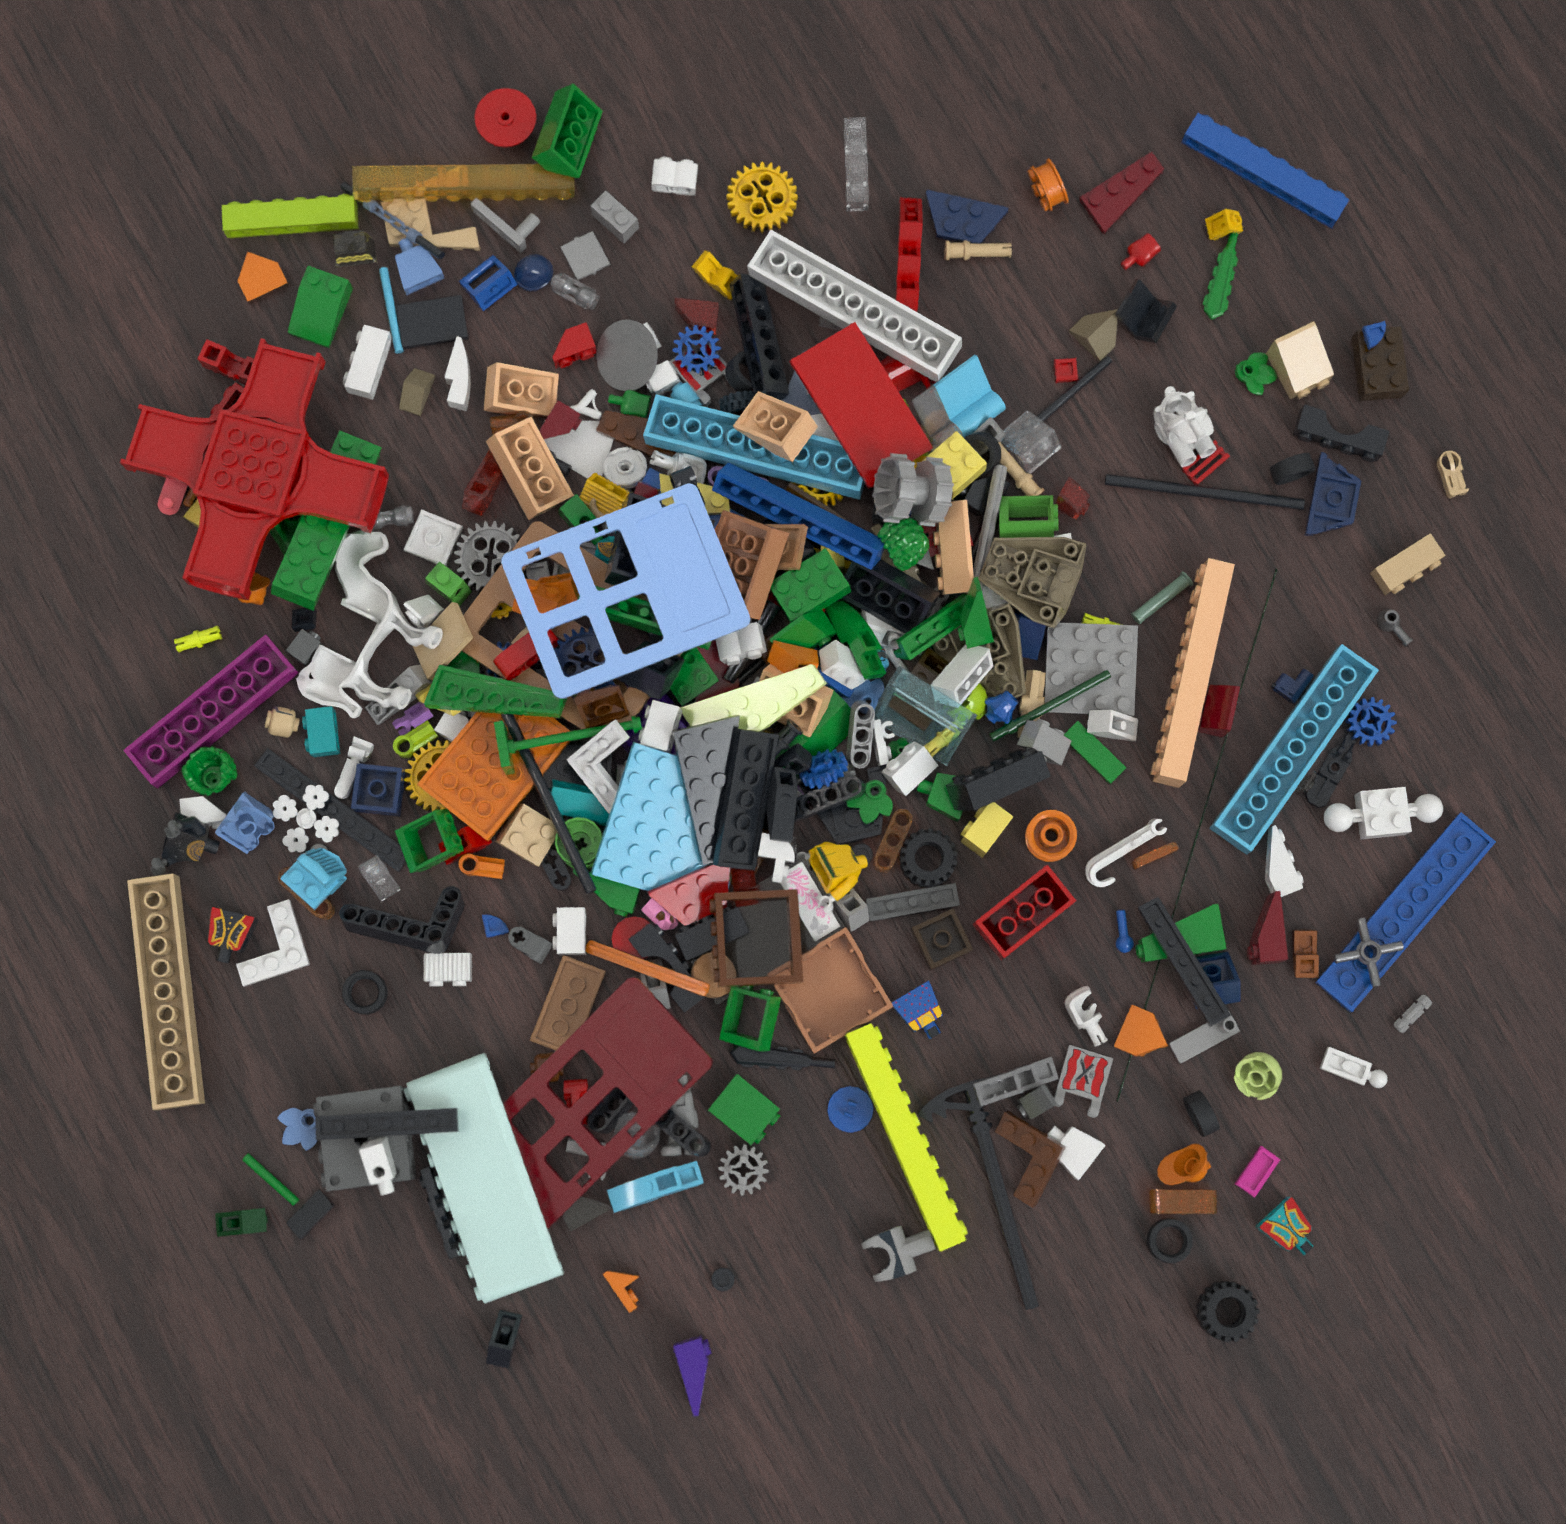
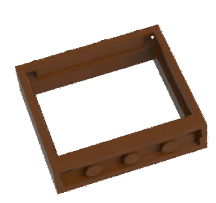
M798 889L714 893L713 899H709L710 913H714V922L710 923L711 936H715V945H712V959H716L717 968H713L714 982H718V988L802 983L803 968ZM786 898L791 975L727 978L722 901Z

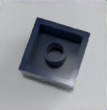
M357 763L351 809L361 813L400 817L405 784L404 779L406 776L405 770L398 767Z

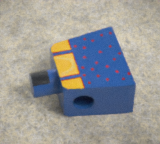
M929 981L892 1002L895 1012L914 1033L923 1028L929 1040L941 1033L935 1020L943 1015Z

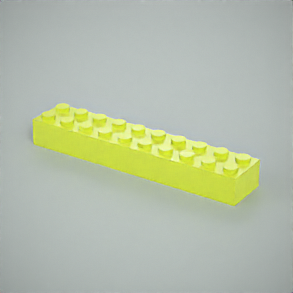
M871 1023L846 1034L844 1037L926 1226L930 1231L936 1249L941 1252L966 1241L964 1235L968 1233L964 1223L957 1220L954 1214L958 1212L953 1199H948L945 1191L949 1190L943 1177L939 1178L936 1169H939L934 1155L929 1156L926 1148L930 1147L925 1134L920 1135L917 1129L920 1123L916 1113H910L907 1106L911 1103L906 1091L901 1092L898 1085L901 1082L900 1076L896 1069L892 1070L889 1062L892 1061L887 1048L883 1049L880 1044V1040L883 1038L877 1026L873 1028Z

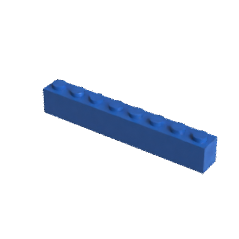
M1197 113L1183 137V144L1331 229L1350 200L1342 192L1334 191L1327 187L1323 181L1309 177L1302 169H1296L1290 166L1286 160L1271 155L1267 149L1255 146L1248 138L1234 134L1227 126H1220L1207 115Z
M729 462L718 471L712 491L778 524H804L808 527L806 538L870 570L880 561L885 548H883L884 543L881 542V538H878L876 535Z

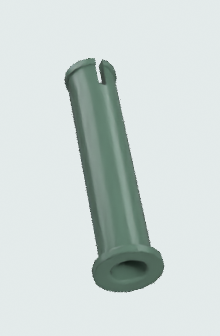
M1182 571L1177 579L1136 611L1132 612L1133 619L1140 625L1185 588L1193 586L1190 577Z

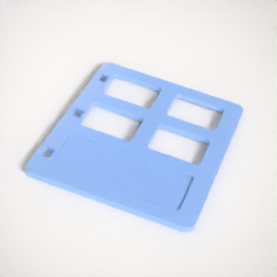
M693 484L682 485L504 554L501 560L553 694L560 699L570 697L746 628L750 623V615L700 493ZM673 496L674 503L662 508L659 501ZM606 522L608 529L595 533L593 526ZM620 531L638 575L636 578L598 591L581 553L580 545L608 533ZM536 548L540 549L541 555L528 559L526 552ZM556 553H562L580 598L577 601L546 613H539L522 568L525 565ZM639 594H645L663 635V640L625 655L621 652L605 609L608 606ZM587 616L606 661L604 664L571 677H565L547 632L549 629Z

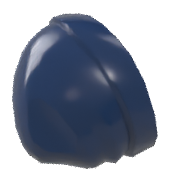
M531 254L521 259L514 271V279L518 286L525 291L532 292L545 287L553 276V267L550 261L539 254Z

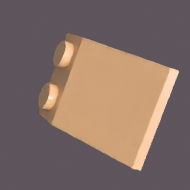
M496 362L487 367L484 411L506 415L548 417L557 401L559 374Z
M759 391L733 425L734 429L773 454L791 462L794 461L818 427L808 411Z

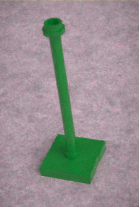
M631 716L632 720L619 722L624 731L634 729V733H638L639 730H642L640 716ZM494 722L501 768L506 775L515 774L512 757L515 751L594 737L607 725L514 742L513 739L509 740L508 729L504 722Z

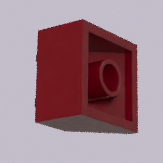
M1209 685L1207 687L1197 732L1223 738L1231 731L1240 691L1239 686Z

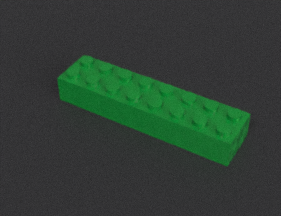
M339 430L330 453L377 465L382 447ZM302 515L272 583L271 594L314 611L350 525L311 515Z

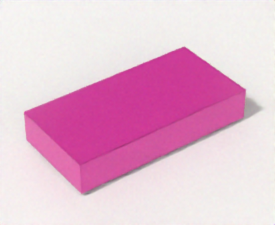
M1259 1146L1234 1184L1252 1197H1256L1281 1159L1264 1147Z

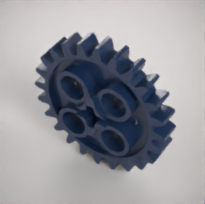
M583 626L580 628V633L572 629L571 637L563 634L566 641L557 640L560 648H553L565 677H571L593 668L588 665L584 667L579 661L569 659V655L575 656L584 662L590 661L594 666L604 664L606 661L605 659L603 662H597V656L603 652L592 626H590L588 632H586ZM581 644H585V651L581 654H577V647ZM571 665H576L575 673L568 675L567 669ZM610 680L608 682L595 686L594 688L599 689L602 687H607L609 685L613 686L616 684L613 682V680Z

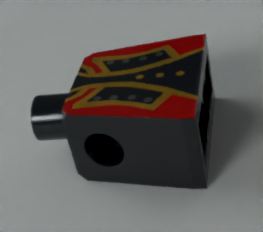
M212 907L208 944L219 947L215 960L229 964L232 951L244 953L259 919Z

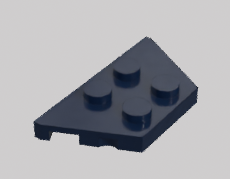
M932 190L926 191V199L928 200L930 215L937 238L963 243L964 240L970 241V244L983 243L988 234L996 228L999 221L1008 213V207Z
M1323 452L1319 454L1304 536L1350 526L1354 523L1361 480L1355 475L1348 473L1340 464L1334 463Z

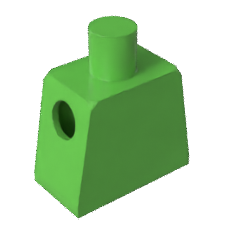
M438 562L425 578V583L450 603H458L459 607L472 593L466 582L441 562Z

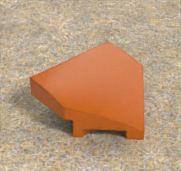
M247 252L238 279V283L247 301L288 283L278 262Z
M1131 1005L1114 1047L1136 1057L1139 1055L1143 1057L1145 1054L1156 1049L1167 1047L1168 1044L1155 1015Z

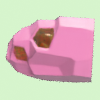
M651 899L641 909L662 930H672L678 926V920L654 899Z

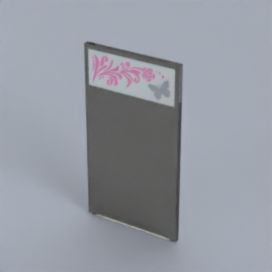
M804 857L788 865L787 880L782 879L781 884L773 883L772 875L745 891L798 889L802 954L845 928V924L841 921L834 908L829 913L824 912V907L829 903L819 906V899L822 896H826ZM786 898L730 900L727 902V907L733 905L734 908H741L751 933L725 944V956L733 963L736 970V978L765 977L769 972L790 961ZM700 920L692 923V926L695 927L701 924ZM698 956L690 961L692 962V964H694V962L701 956ZM729 993L719 998H713V1002L716 1005L728 999Z

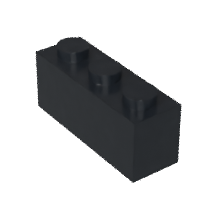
M731 905L723 909L725 944L751 933L740 907L734 908ZM713 915L700 919L701 924L695 927L689 924L680 928V933L675 935L686 961L712 951V945H715V936H711L710 923L714 922Z

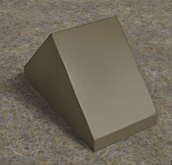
M414 368L403 383L399 409L421 417L436 376Z

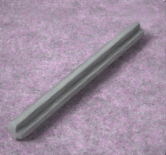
M1003 465L994 466L973 568V575L978 578L993 542L1007 474V467ZM979 581L981 589L983 591L984 584Z

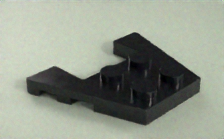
M886 765L867 769L869 781L879 780L886 788V777L881 772L886 768ZM804 783L801 784L804 794L818 789L817 786L811 789L809 785L804 786ZM873 788L871 789L872 792H870L872 795H877L879 790ZM814 797L809 799L812 807L815 808L817 800ZM847 802L817 814L834 842L838 845L878 837L882 833L883 815L881 813L873 822L865 824L860 817L859 808L847 807Z

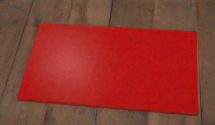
M856 322L850 323L849 326L789 361L868 488L874 487V475L877 474L882 458L890 457L891 453L905 454L907 459L912 462L924 453L930 452L933 448Z

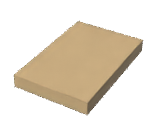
M451 602L430 625L439 627L443 631L442 639L435 649H429L423 644L417 647L413 646L428 680L434 679L439 665L447 666L473 639L458 603Z

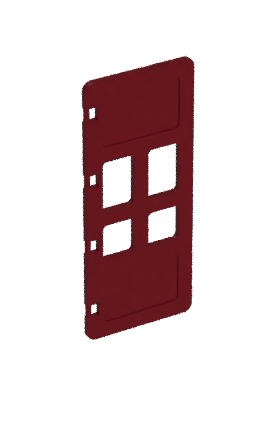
M638 978L627 979L503 1103L547 1229L712 1067L713 1060L711 1056ZM583 1049L599 1065L604 1074L569 1108L549 1087V1081ZM688 1072L692 1078L683 1086L678 1080ZM615 1087H618L638 1108V1113L606 1145H602L584 1126L583 1119ZM532 1098H536L555 1119V1124L535 1144H530L512 1124V1118ZM637 1122L641 1129L632 1136L628 1130ZM567 1135L571 1136L589 1156V1162L569 1182H565L546 1161V1156ZM587 1173L591 1179L582 1186L578 1179Z

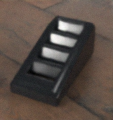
M797 743L774 761L773 768L785 767L787 769H794L796 775L811 768L812 755Z

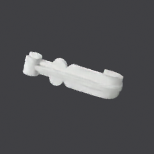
M1151 819L1146 826L1091 858L1085 867L1087 880L1097 887H1105L1114 883V877H1109L1102 881L1097 880L1096 872L1153 837L1164 834L1167 830L1166 827H1161L1158 830L1155 829L1156 824L1160 823L1162 819Z

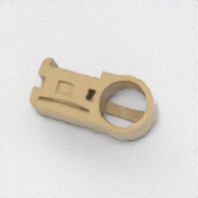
M1454 451L1444 452L1437 459L1436 464L1448 498L1464 495L1469 491V488L1466 489L1461 472L1463 470L1461 458ZM1442 457H1448L1450 470L1443 467Z

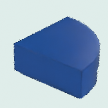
M1385 321L1363 326L1362 331L1368 349L1375 347L1383 338L1386 330Z
M482 915L487 938L509 933L507 925L500 918L492 915Z

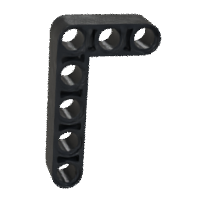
M849 776L839 780L837 783H831L829 787L824 786L797 797L794 823L861 797L866 792V783L861 778ZM853 781H857L859 784V789L855 793H851L849 789ZM832 789H836L838 792V797L835 801H830L828 797ZM814 797L817 800V806L810 810L808 801ZM766 810V812H765V818H764V824H763V829L769 830L768 824H767V822H766V819H767V810Z
M449 886L441 892L429 923L355 904L344 905L340 909L339 916L344 928L351 933L434 954H441L447 950L465 903L459 888ZM449 918L447 921L441 922V920ZM419 932V934H417L416 936H411L412 934Z
M615 1087L589 1116V1127L601 1134L610 1133L634 1104L620 1088ZM619 1099L620 1106L613 1110V1102ZM671 1107L668 1110V1117L665 1121L659 1119L655 1123L690 1154L703 1157L710 1152L711 1143L709 1139L674 1108ZM604 1117L605 1124L602 1128H599L598 1121ZM680 1125H684V1126H685V1132H684V1134L681 1135V1136H678V1135H677V1129H678V1127H679ZM700 1139L702 1147L695 1151L694 1143Z

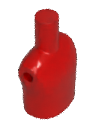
M1146 233L1127 248L1130 256L1121 262L1120 265L1124 270L1128 269L1135 262L1139 266H1145L1155 255L1161 252V247L1149 233Z

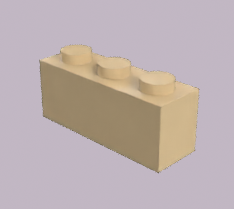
M1430 533L1375 568L1370 574L1384 595L1391 591L1393 594H1396L1405 588L1403 584L1408 580L1413 583L1423 576L1422 572L1427 568L1432 571L1442 564L1440 560L1446 555Z

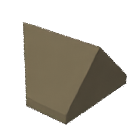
M1118 309L1086 315L1069 330V333L1099 362L1116 346L1118 319L1116 312Z

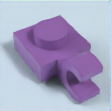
M418 702L404 711L405 716L396 719L392 724L395 729L404 726L398 731L401 736L410 732L411 726L414 728L418 727L433 717V714L423 703Z

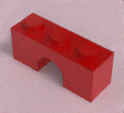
M207 339L197 358L204 368L245 385L254 361L253 358L248 356L246 359L241 358L230 352L227 347Z

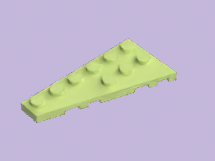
M811 664L680 708L690 726L739 715L738 729L762 732L827 683L815 665Z

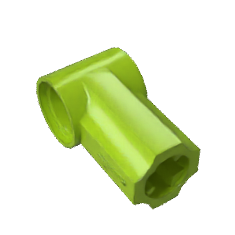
M427 720L407 734L397 737L393 742V749L401 758L409 759L413 756V753L420 750V747L428 745V742L431 743L439 736ZM402 743H410V748L408 751H399V747Z

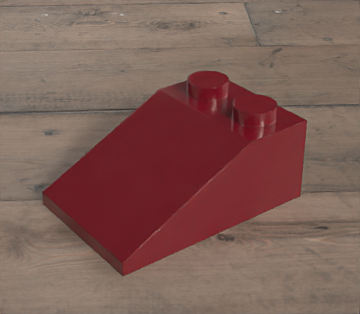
M1275 891L1267 895L1249 942L1250 946L1247 947V958L1251 960L1252 965L1274 964L1288 960L1281 891Z

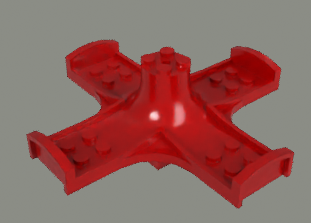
M261 338L245 388L239 399L228 410L220 409L218 415L209 418L188 417L139 404L138 409L141 411L126 459L121 458L120 463L128 471L136 472L138 470L184 483L197 496L201 509L199 528L182 577L188 585L233 598L249 600L251 596L249 587L269 531L282 520L296 515H311L358 527L363 532L371 534L388 483L389 473L386 468L332 454L318 447L309 437L305 425L306 411L319 371L324 369L326 363L321 353L316 352L315 356L268 345L267 341Z

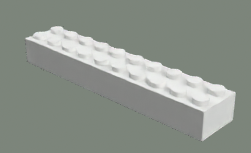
M770 230L747 266L751 277L840 328L844 329L850 323L856 322L870 345L935 382L942 379L962 347V338L773 230Z

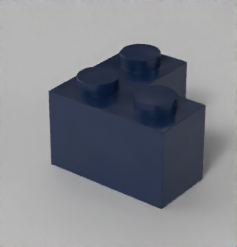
M1015 608L1014 614L1019 623L1022 657L1037 660L1046 626L1033 622Z

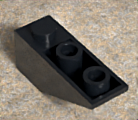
M773 768L766 807L770 840L792 842L798 791L794 769Z

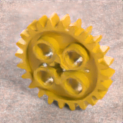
M761 162L758 168L755 163H752L751 170L744 166V174L737 171L738 179L731 178L732 185L728 186V192L730 193L727 194V200L730 201L728 209H733L731 216H737V223L744 221L745 229L749 225H752V232L757 227H760L761 233L764 232V227H768L770 231L773 225L780 229V221L787 224V216H793L791 209H796L797 203L794 201H797L798 195L794 193L797 187L791 186L793 178L787 179V171L782 174L780 173V166L774 170L772 169V163L767 168L764 167L763 162ZM764 180H768L771 182V184L769 186H764L761 184V182ZM752 182H755V183H756V185H757V187H758V190H759V192H760V194H761L762 197H759V198H758V190H757V188L752 184ZM746 190L753 193L751 196L742 195ZM775 198H779L782 200V202L780 204H774L772 200ZM766 204H767V206L769 207V209H770L771 211H773L772 213H769V211L767 210ZM758 208L764 212L757 215L753 213V210Z
M437 740L435 747L430 742H428L427 750L420 747V755L413 753L416 760H408L412 768L405 769V772L410 774V777L405 778L404 781L411 783V785L406 787V790L414 791L410 798L413 800L417 799L416 804L418 806L424 804L423 809L426 811L431 806L432 811L439 808L440 810L447 809L420 788L417 783L429 770L426 765L430 764L432 766L450 745L448 740L445 741L444 746L441 741Z

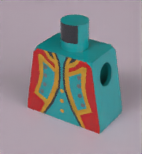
M1286 1197L1255 1226L1285 1251H1290L1295 1246L1305 1255L1313 1248L1312 1243L1305 1237L1312 1230V1227L1292 1197Z

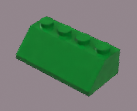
M572 83L555 91L532 158L548 172L579 178L603 111L575 84Z
M833 691L828 708L812 736L809 738L803 734L798 735L790 743L789 748L799 743L812 756H816L818 751L822 754L826 749L832 752L848 736L851 710L849 705ZM783 749V750L775 757V760H776L779 756H781L784 752H786L788 749H786V750Z

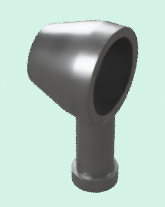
M1393 609L1383 610L1377 617V625L1383 631H1393L1403 643L1402 645L1404 647L1407 646L1413 639L1400 627L1399 614ZM1392 615L1394 621H1389L1387 616Z

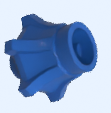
M1005 690L1002 694L985 700L988 711L985 716L994 724L997 721L1008 724L1012 719L1015 706L1019 702L1010 692Z

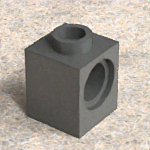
M302 629L286 651L307 667L312 662L318 646H323L319 641L321 637L312 630L307 633Z

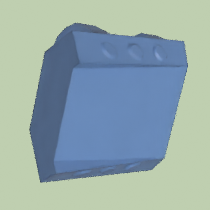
M245 791L241 794L215 833L248 854L249 851L254 850L258 846L260 835L270 834L274 830L273 811L248 795Z

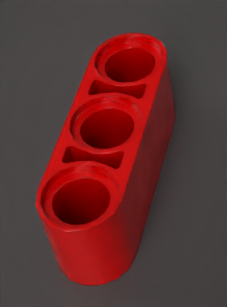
M549 629L547 632L552 647L556 648L559 645L557 643L559 639ZM529 632L496 656L493 661L508 681L516 678L540 660Z

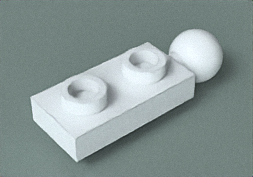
M1331 1047L1326 1048L1319 1068L1360 1085H1365L1366 1080H1369L1370 1084L1375 1088L1384 1087L1388 1080L1384 1071H1370L1372 1063Z

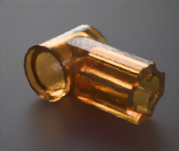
M520 411L517 414L490 417L492 436L529 417L533 419L532 414L528 411Z

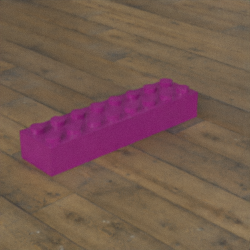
M265 634L123 751L150 784L159 788L186 765V762L190 760V754L195 753L201 747L211 746L299 673Z

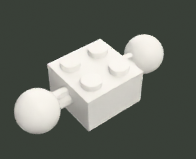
M1406 787L1360 791L1354 795L1356 809H1350L1342 803L1332 804L1324 813V822L1330 830L1335 832H1343L1352 823L1358 822L1360 840L1400 836L1412 832L1410 817L1416 816L1425 823L1438 820L1443 813V804L1433 794L1421 795L1416 799L1415 803L1408 804Z

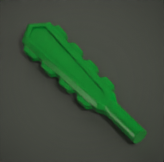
M1231 232L1227 246L1222 253L1218 254L1216 260L1218 266L1214 267L1212 273L1214 279L1209 282L1207 288L1209 294L1205 295L1202 303L1204 306L1203 310L1210 320L1222 316L1227 311L1229 303L1227 296L1231 294L1232 289L1230 281L1234 279L1235 275L1233 267L1237 265L1238 260L1235 256V246L1239 233Z

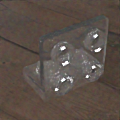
M1030 411L1024 412L1003 430L1005 435L1001 444L1018 457L1022 469L1026 473L1029 472V474L1062 448L1055 430Z

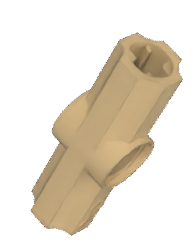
M1037 670L1026 671V694L1021 695L1019 704L1020 717L1044 704L1043 691L1046 673ZM1025 725L1018 728V738H1020Z

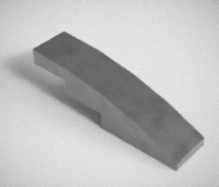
M1047 1057L973 1084L979 1106H983L1059 1078L1052 1057Z

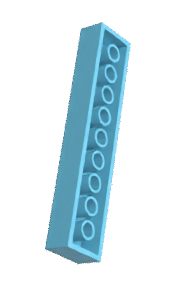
M655 395L643 434L647 445L693 455L724 465L729 462L743 470L860 500L865 482L839 441L812 435L794 461L791 462L773 454L734 429L733 425L740 417L739 415Z
M1343 644L1337 647L1209 829L1246 855L1252 852L1379 669Z

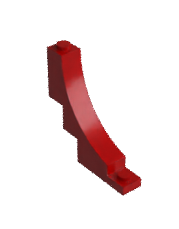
M900 197L895 300L917 312L923 225L922 199Z

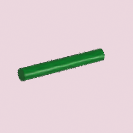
M249 1153L245 1155L242 1159L243 1162L291 1205L297 1204L300 1199Z

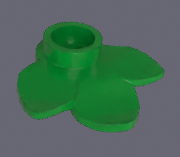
M1265 353L1251 354L1247 360L1238 363L1235 370L1237 379L1245 382L1247 390L1255 395H1262L1264 391L1263 385L1270 384L1277 379L1275 370L1271 366L1266 365L1268 355Z
M870 780L866 783L864 795L847 802V807L859 808L862 821L865 824H869L878 817L879 813L890 816L893 804L892 800L886 795L885 785L879 780ZM877 788L879 793L872 795L870 793L871 789Z

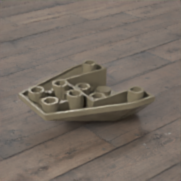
M1067 537L994 538L978 579L1033 622L1055 629L1068 610L1081 576L1086 543Z
M1010 603L990 607L986 610L994 642L980 645V647L990 649L993 667L981 680L980 684L985 688L988 698L996 697L1005 690L1016 698L1026 694L1019 623ZM956 628L932 646L935 653L950 663L966 645L965 640L960 641Z

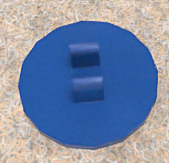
M848 1086L840 1088L832 1095L828 1102L827 1111L830 1121L836 1128L852 1133L860 1131L868 1125L872 1118L873 1105L865 1091L858 1087Z

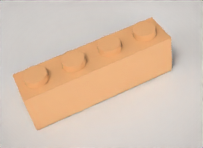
M532 417L495 433L486 441L528 520L547 512L574 496Z
M967 500L952 501V506L949 507L944 517L945 521L936 523V532H933L934 545H938V554H935L936 568H940V577H937L938 591L942 590V595L968 593L974 578Z

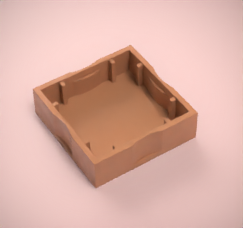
M847 927L802 954V983L773 985L813 1055L893 1008L879 981L865 963L863 954ZM790 961L769 972L767 976L791 975Z

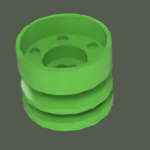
M576 817L569 819L565 823L575 844H581L583 840L587 846L586 848L582 847L581 851L578 847L577 849L587 869L593 867L603 834L598 826L587 818ZM556 833L555 846L557 853L568 866L574 868L558 833Z

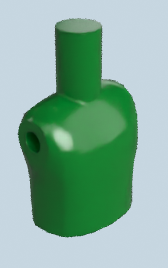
M626 390L623 397L609 395L608 403L620 405L622 414L647 418L651 396L640 394L633 390Z

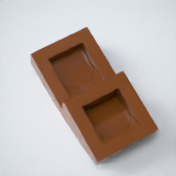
M1293 930L1295 978H1318L1317 931Z

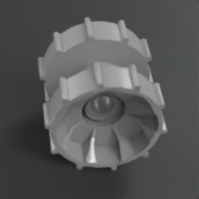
M891 453L890 457L882 458L877 474L874 475L875 483L872 497H874L876 508L875 514H879L883 518V522L899 523L904 518L908 519L910 511L912 513L911 518H915L919 525L935 527V523L944 522V517L949 507L952 506L951 498L954 483H952L950 472L951 466L943 463L942 458L926 457L925 461L917 462L915 469V462L907 459L905 454Z

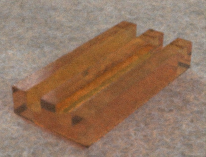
M1173 841L1135 858L1131 862L1134 870L1176 852L1179 849L1178 845Z

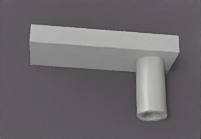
M475 198L471 203L472 211L516 250L522 253L527 248L525 238L540 223V220L533 213H530L513 230L479 199Z
M1231 1015L1212 1027L1205 1023L1168 1043L1178 1063L1181 1064L1240 1032Z

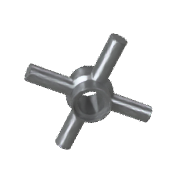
M1356 919L1361 942L1354 951L1334 954L1335 963L1358 959L1361 963L1367 965L1372 987L1380 986L1381 982L1376 962L1380 959L1381 954L1403 950V943L1398 941L1379 945L1375 941L1370 940L1366 919ZM1366 946L1373 950L1372 958L1365 956L1364 948Z

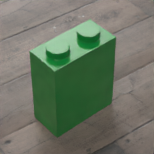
M736 1074L708 1109V1111L750 1145L754 1142L758 1145L766 1135L763 1131L768 1124L773 1126L781 1116L778 1114L779 1107L738 1074Z

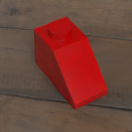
M469 826L463 827L457 833L461 838L464 851L445 860V863L448 865L460 860L465 854H474L491 844L492 840L490 839L488 842ZM442 841L438 844L441 853L446 851Z

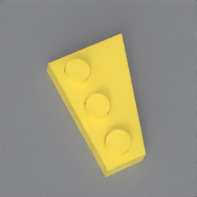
M659 473L661 494L672 490L673 486L670 477ZM702 483L697 484L705 501L708 515H721L723 510L730 512L728 498L712 491L713 486ZM673 496L661 500L662 504L666 506L674 503Z

